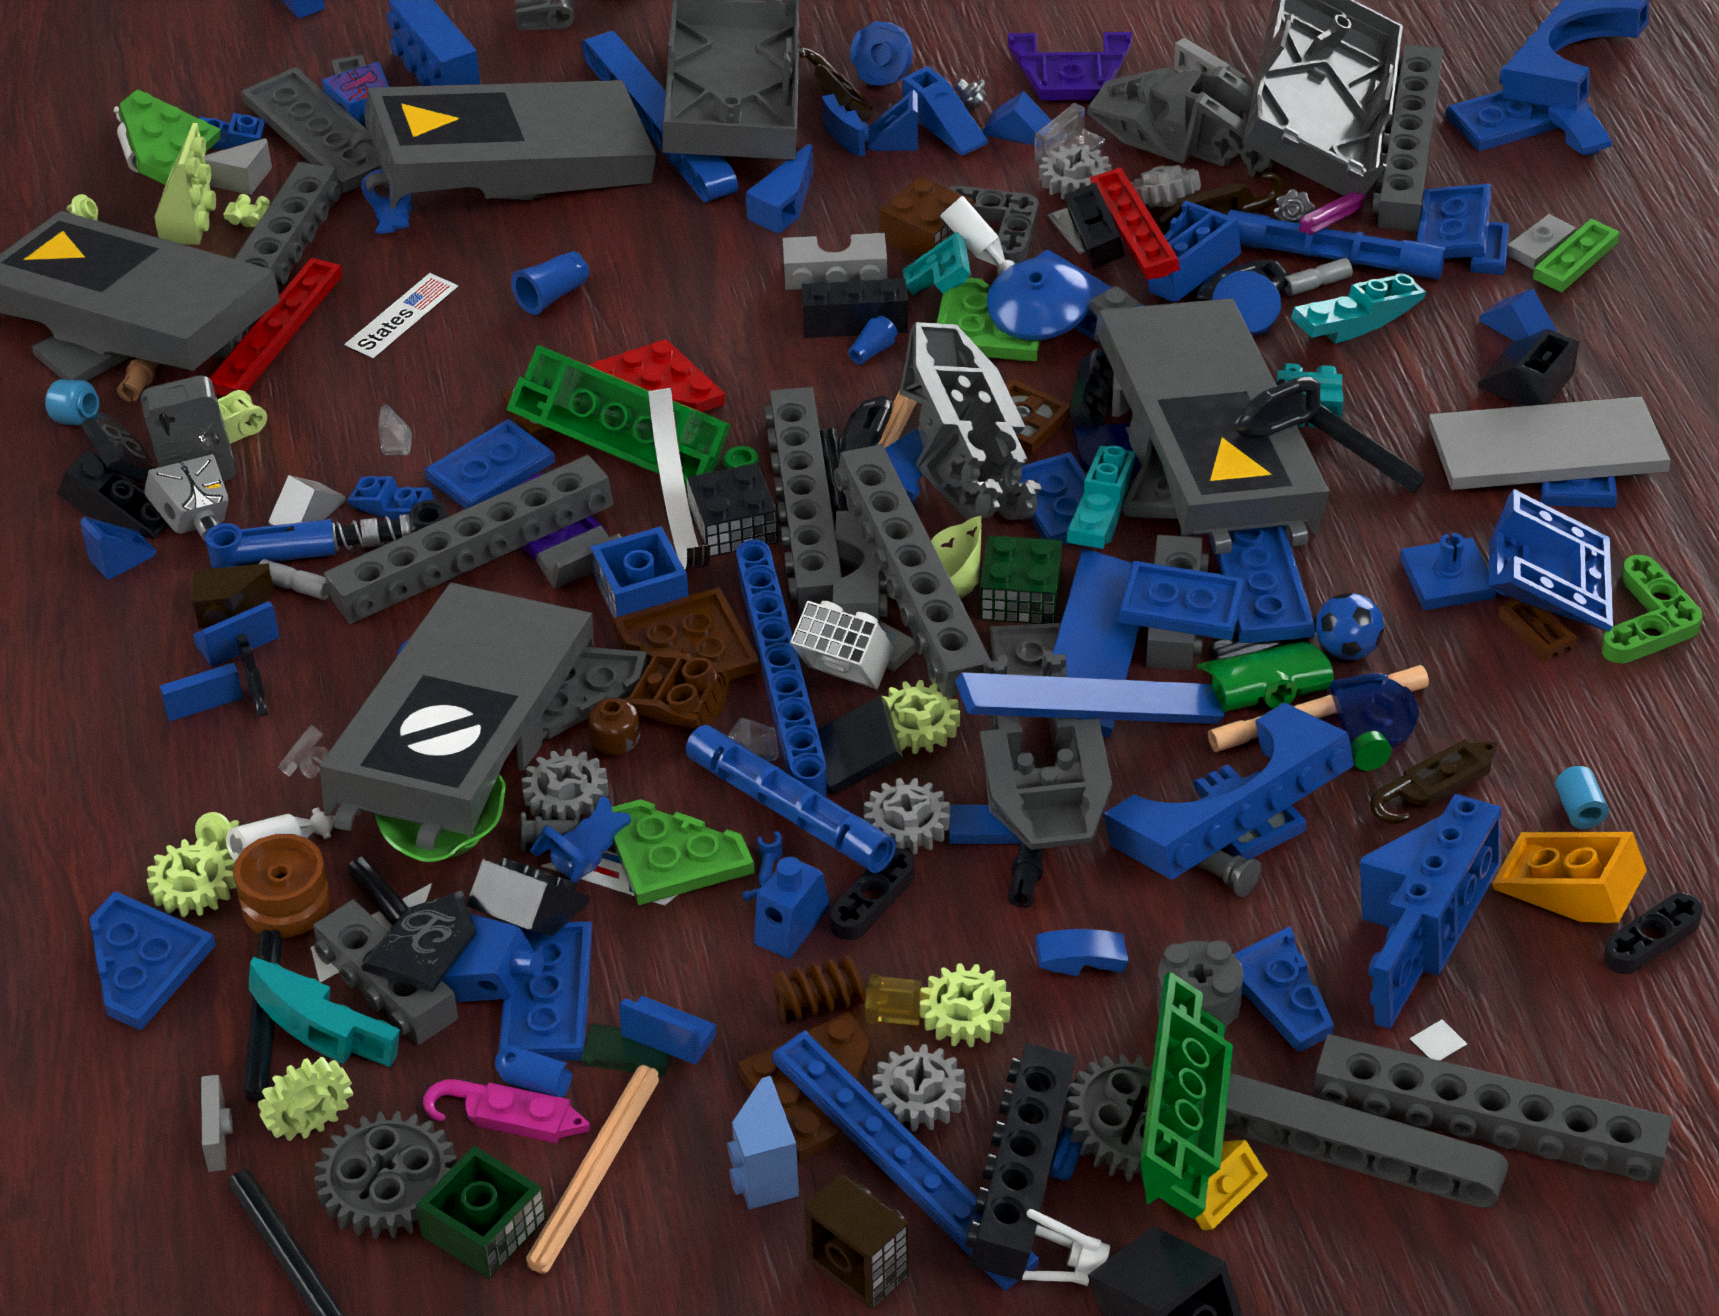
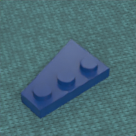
M1291 926L1234 955L1239 960L1243 969L1242 993L1288 1043L1300 1053L1325 1040L1327 1034L1332 1035L1334 1024L1318 987L1313 985L1307 972L1308 965L1303 954L1298 952L1294 943L1295 935Z

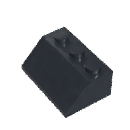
M887 278L883 280H851L848 282L801 284L804 338L857 336L861 333L869 319L880 315L888 318L895 325L898 333H908L906 279Z

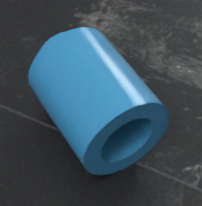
M1572 766L1565 769L1557 777L1555 788L1572 826L1578 829H1588L1599 825L1607 818L1609 808L1591 769L1583 766Z

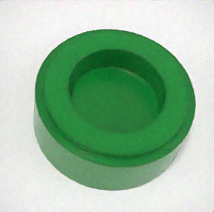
M746 446L731 448L723 456L724 469L753 463L759 464L758 453Z
M1366 732L1358 736L1351 744L1353 762L1362 771L1378 769L1390 758L1391 746L1380 732Z

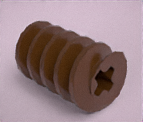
M847 954L839 956L838 967L831 958H827L822 962V971L816 963L811 962L806 966V975L797 966L791 968L790 979L783 971H776L774 974V1000L778 1015L784 1025L786 1024L787 1011H791L797 1021H801L803 1007H808L812 1015L816 1017L818 1016L819 1003L822 1002L830 1013L834 1012L835 999L837 998L841 1000L846 1009L850 1008L851 995L856 994L861 1004L866 1003V994L860 972Z

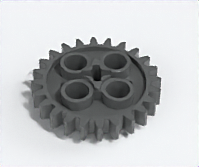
M1120 1054L1117 1063L1114 1064L1108 1056H1104L1100 1066L1091 1061L1086 1072L1079 1071L1074 1083H1071L1063 1112L1068 1114L1064 1127L1073 1129L1070 1136L1071 1142H1083L1079 1153L1081 1156L1091 1153L1096 1156L1093 1163L1095 1168L1105 1162L1109 1165V1176H1113L1120 1169L1124 1170L1125 1178L1128 1182L1131 1181L1134 1173H1139L1143 1180L1140 1160L1153 1062L1150 1067L1144 1066L1142 1056L1137 1055L1133 1064L1128 1062L1124 1054ZM1140 1091H1145L1147 1098L1127 1145H1124L1120 1141Z
M396 1111L392 1120L387 1121L383 1113L378 1112L376 1122L370 1123L367 1118L362 1116L360 1117L361 1127L358 1129L348 1124L344 1125L346 1137L332 1135L331 1142L333 1148H322L321 1155L323 1161L315 1163L317 1176L314 1177L320 1206L326 1207L327 1216L330 1220L338 1217L340 1229L343 1230L353 1223L356 1236L361 1235L366 1228H371L373 1239L378 1238L382 1229H388L391 1238H395L397 1228L402 1226L410 1234L414 1233L413 1222L419 1221L416 1204L457 1163L453 1143L446 1141L443 1129L434 1132L433 1121L429 1120L419 1126L418 1115L413 1114L405 1122L402 1121L400 1111Z

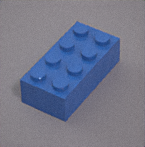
M388 0L389 12L386 13V19L393 34V38L390 39L392 52L396 57H400L403 60L409 73L413 72L420 86L481 84L477 50L434 0Z

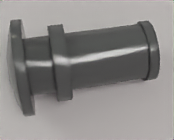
M521 812L517 824V840L521 852L526 851V844L535 843L546 825L563 836L568 831L573 832L578 826V819L542 820V816H535V820H526V813Z
M1222 850L1217 851L1197 864L1199 868L1221 877L1224 884L1232 887L1234 893L1239 897H1245L1253 891L1262 872V865L1257 859L1247 860L1239 855L1233 857Z

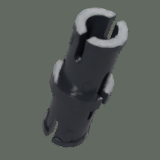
M1021 841L1019 855L1013 860L1011 867L1013 880L1007 898L1012 905L1020 907L1022 895H1025L1024 908L1030 907L1033 904L1037 881L1043 876L1044 865L1042 858L1045 848L1031 850Z

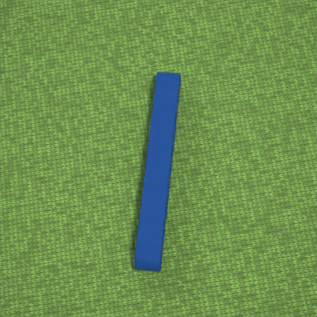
M613 30L582 40V52L587 64L601 81H623L647 135L662 152L666 97L664 88ZM663 153L705 203L738 191L736 175L722 156Z
M744 541L738 546L736 553L738 582L756 654L760 660V670L786 773L826 797V761L797 651L790 643L793 635L769 546L763 541Z

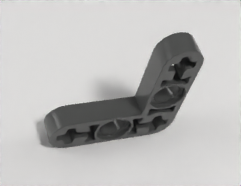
M952 186L948 188L973 199L974 209L985 221L1002 223L998 236L1005 260H1011L1016 264L1026 259L1038 220L1039 203L1035 196L1026 193L968 186ZM986 204H996V205H998V206H995V207H987V206H984V205H986ZM1021 228L1024 231H1011L1010 229ZM1010 245L1015 246L1013 250H1010Z

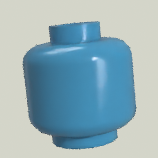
M59 379L52 383L48 389L45 407L52 421L61 425L80 426L85 420L96 415L98 412L99 397L93 386L84 380Z

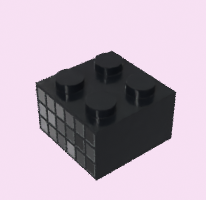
M758 463L687 477L689 510L702 546L710 544V557L737 552L738 546L748 540H760L767 545L778 543L777 510Z

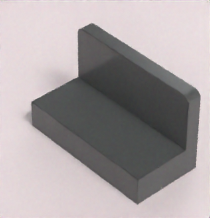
M600 525L538 553L536 562L554 590L593 573L591 546L622 537L620 534H616L609 538Z

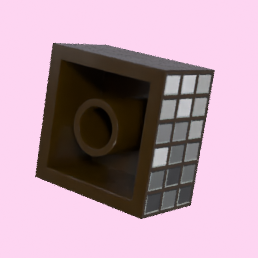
M841 1173L804 1206L807 1260L871 1309L876 1307L909 1276L908 1223L898 1210L891 1207L887 1208L876 1200L863 1184L854 1183Z

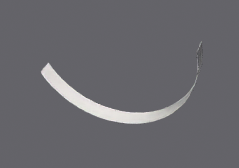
M671 388L648 391L659 474L677 556L685 570L709 566L710 544L698 546L689 510L677 442Z

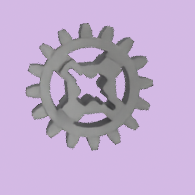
M1072 144L1071 149L1059 146V152L1049 150L1048 157L1041 158L1039 180H1042V188H1049V194L1054 195L1059 192L1061 193V199H1065V194L1090 185L1089 177L1111 171L1112 166L1109 164L1108 156L1101 157V150L1099 149L1091 152L1088 145L1077 147L1076 144Z
M1180 165L1154 167L1148 172L1141 173L1142 178L1134 179V182H1131L1143 203L1147 204L1149 208L1173 206L1177 203L1178 198L1186 197V194L1195 193L1194 191L1200 190L1201 187L1198 170L1181 169Z
M567 749L564 756H559L555 751H551V759L545 760L542 757L536 758L537 767L528 766L526 768L527 777L522 778L525 806H530L533 816L542 813L543 820H551L553 817L558 818V820L572 818L578 819V823H580L581 814H586L590 817L599 799L602 796H609L606 769L600 768L598 758L588 761L587 752L583 751L576 757L573 756L571 749Z
M898 778L894 787L887 783L881 784L882 793L871 791L870 802L864 803V820L893 837L896 842V848H910L913 855L918 853V847L922 845L928 850L933 849V839L942 842L944 840V831L949 830L950 803L944 802L943 791L933 793V784L930 782L920 787L916 778H913L910 785H904L902 779Z
M922 1044L919 1052H913L911 1047L907 1045L904 1046V1055L899 1056L891 1051L889 1053V1064L885 1062L877 1064L878 1074L872 1077L873 1097L894 1115L901 1124L905 1121L910 1122L911 1131H916L919 1123H925L929 1130H933L934 1120L939 1119L947 1124L950 1122V1111L953 1113L961 1111V1100L966 1098L964 1070L957 1069V1059L955 1057L944 1060L943 1049L939 1048L931 1054L928 1053V1048L925 1044Z

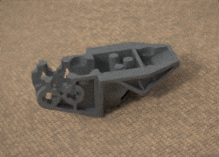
M1170 66L1107 80L1088 106L1087 114L1121 142L1182 164L1191 155L1224 167L1225 164L1229 165L1233 157L1241 154L1243 162L1247 165L1248 176L1255 177L1257 172L1263 173L1267 167L1272 168L1274 165V160L1260 153V158L1257 159L1256 151L1242 145L1247 120L1244 121L1243 112L1246 113V118L1248 119L1254 88L1222 66H1218L1212 76L1199 71H1183L1178 74ZM1226 139H1228V144L1230 145L1228 149L1226 148Z
M916 322L910 331L900 395L922 404L918 431L924 449L916 462L918 470L968 520L977 516H981V520H987L997 510L1008 520L1031 519L1037 509V494L1042 488L1034 480H1026L1024 483H1020L1022 477L1021 466L1028 459L1016 435L1024 430L1025 425L999 370L958 325Z
M1042 650V676L1067 677L1065 654L1053 655L1052 650ZM996 655V661L984 663V674L1007 675L1006 655ZM989 715L991 730L980 731L989 812L1031 850L1093 842L1112 789V780L1099 718L1079 720L1077 718L1048 717L1054 766L1036 768L1033 765L1034 758L1031 754H1021L1022 728L1019 727L1016 716Z

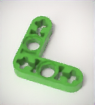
M1633 555L1625 560L1622 582L1649 613L1615 625L1609 632L1606 631L1604 633L1602 642L1603 656L1611 662L1621 664L1631 662L1693 638L1700 631L1702 622L1701 609L1655 560L1645 555ZM1664 593L1671 598L1669 600H1660L1652 594ZM1648 628L1658 630L1661 633V635L1650 636L1645 634L1642 630Z

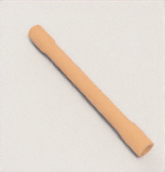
M1422 665L1392 673L1386 678L1293 707L1316 718H1322L1390 696H1400L1426 688L1429 685V678L1425 668ZM1262 716L1210 729L1208 731V740L1213 751L1226 750L1248 743L1251 739L1258 738L1255 720Z

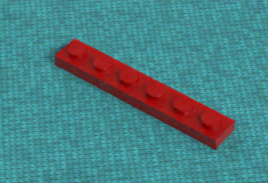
M1120 167L1089 177L1091 184L1096 182L1122 240L1147 280L1153 278L1161 279L1172 272L1179 271L1178 257L1123 169Z
M310 258L279 295L280 301L261 316L212 374L210 379L216 394L227 396L233 391L243 390L247 392L341 279L343 276L341 265Z

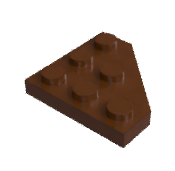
M720 587L613 618L614 630L624 650L647 652V660L651 661L650 655L653 651L687 653L695 658L704 657L709 659L714 666L725 667L729 681L760 672V660Z
M850 1012L808 1030L807 1032L859 1082L863 1064H866L870 1053V1040ZM792 1037L737 1062L738 1074L751 1093L763 1077L771 1076L796 1141L797 1160L802 1162L838 1145L842 1130L772 1062V1052L794 1038Z

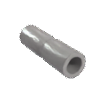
M1342 258L1320 265L1315 269L1311 268L1285 276L1289 284L1283 289L1288 296H1293L1316 289L1320 285L1325 286L1350 278L1353 274L1351 263L1347 258Z
M266 559L260 561L259 564L269 563L273 585L285 589L291 588L295 592L326 600L330 594L325 577L303 570L297 571L293 567Z

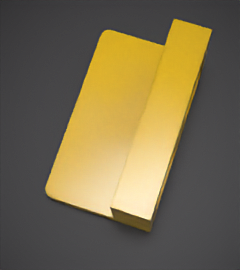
M1246 1140L1223 1141L1220 1170L1209 1177L1205 1211L1195 1218L1202 1230L1214 1229L1268 1176Z

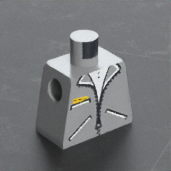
M213 454L148 471L144 494L174 532L181 534L198 530L201 538L205 541L206 532L225 520L228 495Z

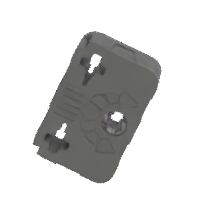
M203 375L153 386L142 392L141 404L144 420L149 430L157 463H159L160 467L213 454L223 482L231 480L235 476L236 466L232 448L210 378Z

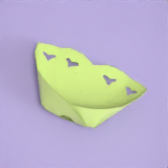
M981 516L971 518L963 524L946 528L936 534L931 540L960 599L972 592L974 586L979 583ZM977 526L973 537L966 534L967 531H973ZM954 538L952 548L941 547L942 544L949 543L950 539Z

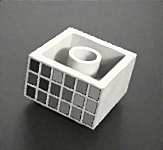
M807 601L790 641L807 667L877 690L894 650L886 636V632L877 623L878 620L863 612H856L855 616L842 612L843 609L840 606L829 601H821V604Z

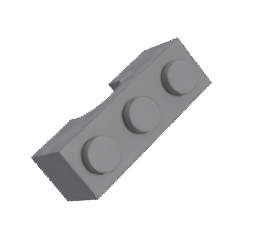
M885 233L852 234L850 246L841 252H826L822 250L817 244V236L783 238L785 290H801V284L816 282L829 283L887 279Z

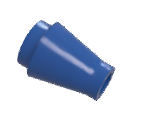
M881 315L869 319L854 344L848 349L849 357L858 365H863L868 359L894 345L895 338L898 335L895 325L888 318Z

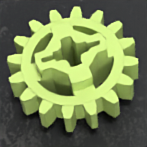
M918 680L916 687H911L905 681L902 685L903 689L900 691L890 687L889 697H882L888 703L901 751L906 746L912 747V753L917 754L919 747H925L931 753L933 752V744L937 743L945 747L947 746V737L955 738L957 736V727H960L958 700L951 699V696L943 697L942 693L938 692L937 683H933L927 688L924 687L923 680Z
M199 838L195 845H189L188 841L184 839L181 841V848L178 849L171 845L166 846L168 854L166 856L156 854L154 856L156 866H149L147 868L149 879L146 880L150 895H153L155 905L160 906L164 904L165 911L168 914L178 908L181 917H186L189 910L194 909L198 916L203 915V907L206 906L214 910L218 909L217 900L219 898L229 900L231 898L229 889L236 888L233 876L235 862L231 859L228 849L220 851L219 844L216 841L207 847L204 845L203 838Z
M962 963L957 964L956 972L953 973L943 967L941 968V978L930 976L928 978V987L921 989L920 1017L925 1018V1029L933 1030L936 1028V1039L939 1041L946 1036H950L952 1046H956L960 1039H965L969 1047H974L975 1038L979 1037L988 1043L990 1042V1032L1002 1034L1003 1022L1010 1021L1011 992H1006L1005 980L995 981V971L993 970L981 974L978 964H975L971 971H965Z
M320 1057L315 1064L311 1065L308 1058L304 1059L300 1068L295 1069L292 1065H289L287 1067V1075L284 1077L275 1075L272 1078L275 1086L262 1090L266 1099L258 1102V1107L261 1110L259 1115L268 1131L271 1130L276 1138L284 1134L286 1139L291 1141L297 1133H300L303 1139L308 1138L312 1129L316 1128L319 1132L324 1131L325 1122L328 1120L336 1122L338 1120L337 1111L345 1110L349 1107L345 1099L353 1096V1091L350 1088L352 1082L343 1067L340 1068L335 1060L327 1063L324 1057Z

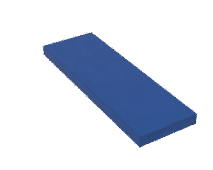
M1284 525L1228 531L1232 543L1231 553L1215 554L1213 538L1209 537L1219 574L1246 578L1245 591L1235 626L1239 643L1315 637V624Z
M1082 548L1053 649V655L1065 654L1067 677L1126 680L1140 627L1138 625L1118 622V612L1132 567L1131 562ZM1099 719L1102 736L1110 738L1115 720Z

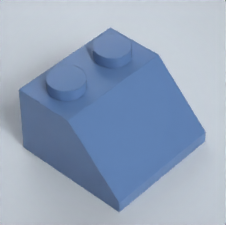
M771 1076L763 1077L732 1122L733 1141L727 1142L728 1153L733 1166L732 1169H729L732 1187L736 1195L743 1193L748 1210L799 1196L796 1141Z

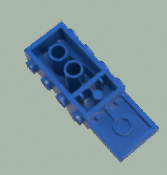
M1454 794L1443 815L1363 856L1361 859L1362 920L1389 928L1384 948L1381 953L1376 952L1373 955L1369 965V976L1373 977L1370 1005L1374 1006L1376 1025L1391 1029L1423 971L1439 976L1502 865L1501 806Z

